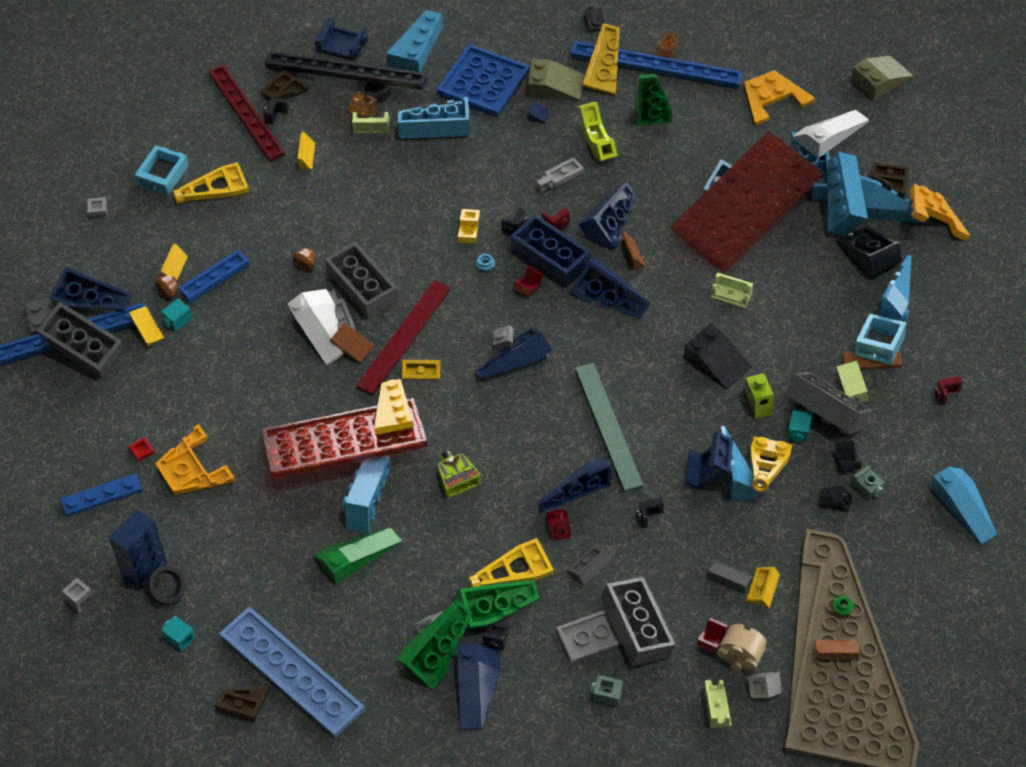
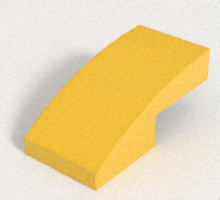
M462 209L458 233L459 243H476L480 210Z

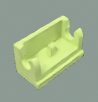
M353 112V133H388V112H385L384 118H358L357 112Z
M717 273L715 284L712 285L710 298L746 309L752 295L753 283Z
M854 361L837 366L845 394L853 399L856 398L855 400L860 403L869 401L858 362Z
M705 680L704 694L710 728L731 726L726 691L722 680H719L718 685H712L711 680Z

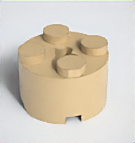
M734 624L727 631L719 646L717 655L731 664L730 667L736 671L754 670L765 652L766 639L753 628L749 631L743 629L745 625Z

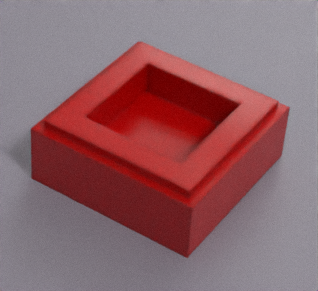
M146 437L128 446L137 462L155 454Z

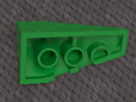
M656 74L638 76L634 99L637 126L672 122L673 111Z
M387 528L330 545L313 557L332 581L338 584L402 543V540L391 528Z
M535 580L460 588L452 597V601L454 602L456 599H459L472 612L467 627L476 628L488 626L539 599Z
M456 599L408 643L396 660L408 672L433 690L446 675L449 668L447 666L452 655H455L456 645L459 638L464 634L472 612L459 599Z

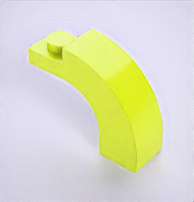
M597 102L579 106L582 129L594 156L600 161L618 156L614 139L607 135L603 127Z

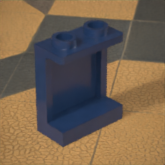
M328 17L315 39L316 51L354 61L356 56L360 55L362 45H365L368 41L366 28L362 27L359 32L337 27L335 26V19Z
M717 431L713 434L711 447L702 453L691 449L688 453L686 484L698 490H703L730 473L733 439Z

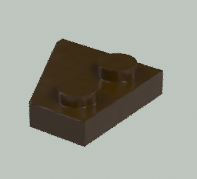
M283 70L261 90V96L268 100L270 98L284 100L308 91L309 86Z
M873 162L871 179L882 183V187L889 191L894 190L897 192V195L905 198L909 167Z

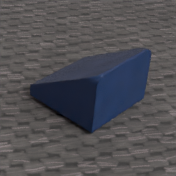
M532 101L528 113V121L546 124L549 109Z

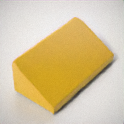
M301 132L297 160L299 169L311 170L315 142L305 132Z
M176 244L172 245L161 269V276H174L178 280L188 256Z
M147 307L129 312L147 347L164 339Z
M402 360V379H440L441 361Z
M757 567L746 602L770 608L780 577L775 567Z

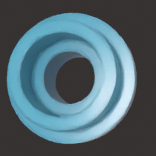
M489 254L480 255L476 261V266L481 271H489L495 265L494 259Z

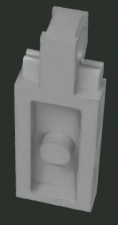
M571 158L546 171L542 179L537 181V189L543 192L548 188H556L583 174L584 168L575 158Z
M330 291L329 294L336 305L337 329L343 323H346L356 331L344 299H337L335 291Z

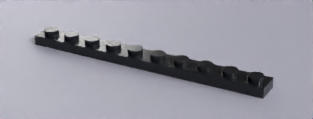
M272 51L264 62L265 67L271 69L423 90L429 79L428 73Z

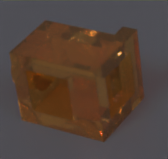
M673 32L669 34L664 33L658 43L657 56L674 59L680 46V37Z
M358 91L352 96L348 112L352 113L355 111L358 115L366 117L369 115L374 116L377 111V99Z

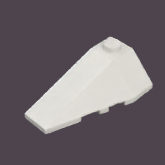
M857 110L807 126L796 133L792 139L814 156L820 158L868 123L869 119Z
M328 290L303 292L288 303L296 320L326 365L340 358L343 355L342 350L330 341L338 331V319L335 316V302Z

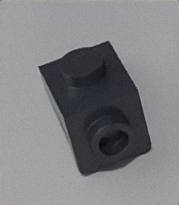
M594 6L585 11L584 18L586 17L588 30H600L603 23H605L603 9Z
M270 98L268 106L263 111L266 124L273 125L278 112L289 113L286 100Z
M519 208L513 221L503 218L501 221V231L508 235L515 233L528 221L526 209Z
M853 440L835 444V459L842 472H851L862 468L861 460L855 452Z
M843 485L821 489L819 501L821 508L841 507L844 512L850 511L852 495Z
M662 497L649 498L646 501L639 502L636 517L638 522H642L643 528H646L648 525V516L664 513Z
M495 622L488 625L487 632L483 634L484 646L493 650H504L510 632V625Z

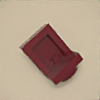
M564 208L550 216L546 211H543L541 219L558 230L560 228L564 229L570 223V212Z
M528 266L524 276L515 281L513 289L519 291L522 295L530 296L540 288L544 274Z
M949 376L938 380L934 394L937 400L940 399L942 405H946L948 394L961 391L963 382L961 376Z
M555 509L551 512H546L551 540L571 538L570 521L566 510Z
M709 618L705 630L697 640L696 646L715 654L726 635L728 625Z

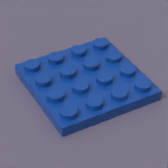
M469 44L438 86L437 94L457 102L462 101V98L468 97V106L499 116L530 72V66Z

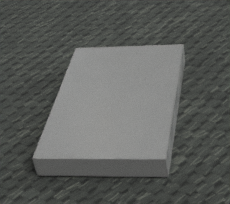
M606 610L556 627L557 634L571 664L622 646Z

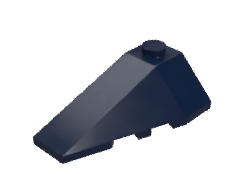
M623 182L578 224L589 240L609 248H614L621 240L623 233L620 231L621 227L626 225L628 221L625 218L626 212L632 210L636 194L628 182Z
M596 259L588 262L570 292L584 302L592 303V301L601 303V307L604 308L612 306L618 308L621 313L638 318L643 316L651 304L643 295Z
M65 266L49 300L56 303L61 302L67 307L125 311L133 294Z
M531 327L513 340L514 346L503 348L499 353L500 357L498 359L496 357L491 358L476 370L475 374L482 378L538 360L542 361L549 357V353L553 349L542 332Z
M604 458L590 460L538 501L539 513L541 514L611 486V462Z
M478 643L457 644L460 730H482L501 672L500 652Z

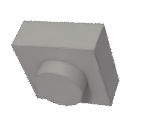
M106 197L88 199L89 217L107 215Z
M508 325L494 330L493 346L500 349L513 344L514 329Z

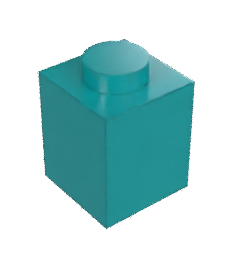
M179 298L161 311L164 326L168 329L171 327L175 332L193 319L190 308Z
M793 410L788 439L796 443H807L812 419L811 413Z
M176 616L168 620L161 629L163 639L180 652L196 638L193 628Z

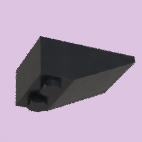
M865 226L836 240L837 244L860 270L871 276L878 275L880 272L893 268L902 262L899 242Z
M711 323L684 346V358L726 390L752 368L751 364L729 338Z

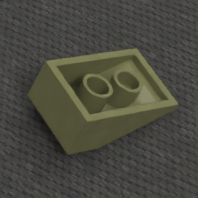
M891 56L867 58L854 65L851 80L875 100L909 80L913 75Z
M532 58L528 83L529 97L580 101L584 74L552 60Z

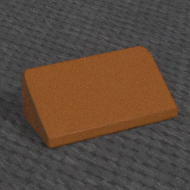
M623 232L622 246L632 269L645 268V263L634 239L626 232Z
M343 323L330 339L331 342L359 364L374 346L346 323Z
M815 640L816 660H859L860 651L857 640Z

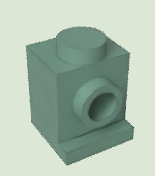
M867 465L854 475L852 485L868 500H871L873 497L878 498L882 495L885 482Z
M598 675L597 682L592 683L590 694L593 695V701L618 708L623 691V680Z

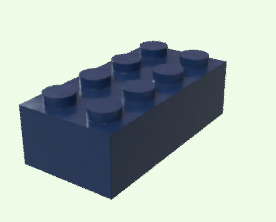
M537 215L531 217L511 235L512 251L565 287H568L581 275L591 260V251Z
M137 509L109 536L122 579L140 591L144 587L145 579L153 569L167 565L156 522Z

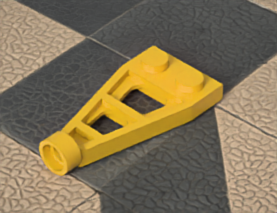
M237 162L220 167L180 187V189L174 190L173 195L176 203L181 204L193 200L233 197L249 192V187ZM218 178H224L227 187L224 189H213L211 183ZM206 184L207 192L195 193L194 188Z
M754 436L750 448L753 476L752 487L758 492L767 490L769 484L788 463L793 444ZM760 455L774 458L777 460L775 462L760 459ZM759 468L767 469V470H771V471H770V473H769V472H764V471H760ZM757 481H763L764 484H759Z
M536 538L516 546L477 572L476 575L468 577L470 587L526 580L537 581L554 574V569ZM517 558H523L529 570L514 573L509 565ZM499 567H504L508 576L494 579L491 572Z

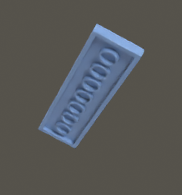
M248 607L219 633L220 637L334 738L365 711L363 704L251 607Z

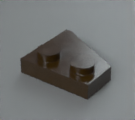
M263 685V689L250 690V687L223 689L215 704V711L255 722L267 698L270 686Z

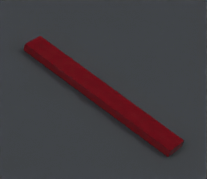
M224 64L209 70V75L269 162L285 156L284 150Z
M436 280L433 281L356 385L358 390L374 396L451 291L450 286Z

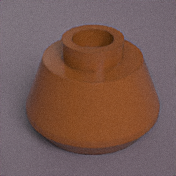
M302 248L292 255V262L297 268L309 272L314 269L316 256L311 249Z
M167 275L156 279L155 286L158 292L163 297H166V299H173L179 290V282L174 276L170 277Z

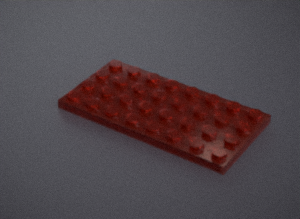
M768 131L671 225V230L714 265L726 272L823 177L824 172L771 131Z
M414 398L406 399L414 427L375 435L374 427L377 405L262 429L272 479L428 447L427 438Z

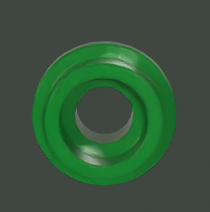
M839 596L833 601V609L839 616H847L853 611L854 604L849 597Z

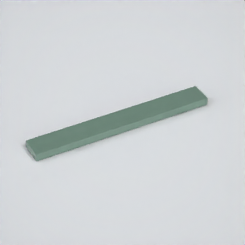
M594 363L576 367V374L624 493L643 488L642 480Z

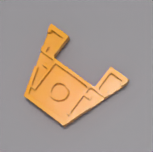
M775 70L744 82L755 126L769 121L770 116L763 109L764 106L792 96L801 108L815 103V98Z
M916 184L910 188V200L913 201L911 216L925 223L929 218L928 215L946 222L953 236L962 240H967L970 237L968 231L940 193H934L927 187H921Z
M199 424L193 428L194 431L191 434L182 438V442L176 448L170 449L155 463L156 468L174 496L235 482V477L227 465L208 474L191 450L208 441L206 434Z

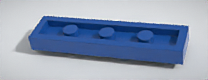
M237 250L180 286L179 292L191 303L249 266V260Z
M135 473L61 498L66 517L143 491L138 476Z

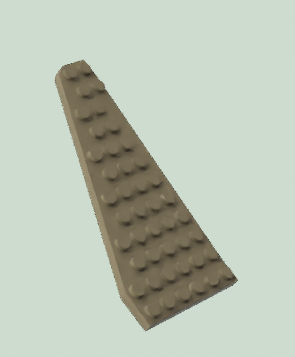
M807 529L803 548L789 729L785 751L857 767H915L919 743L847 544L836 534ZM839 596L849 597L853 601V611L847 616H839L833 609V601ZM815 640H857L860 651L859 660H816Z

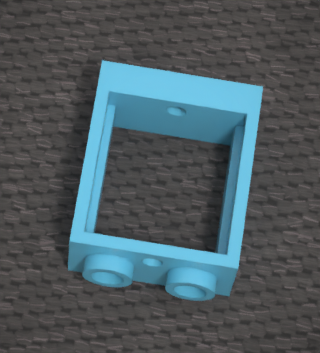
M155 145L135 174L137 186L169 196L189 166L187 156L180 152L177 153L165 147L162 148ZM158 159L175 164L166 179L148 174Z
M869 314L856 340L855 356L892 365L905 338L907 323ZM870 330L895 336L891 345L867 339Z

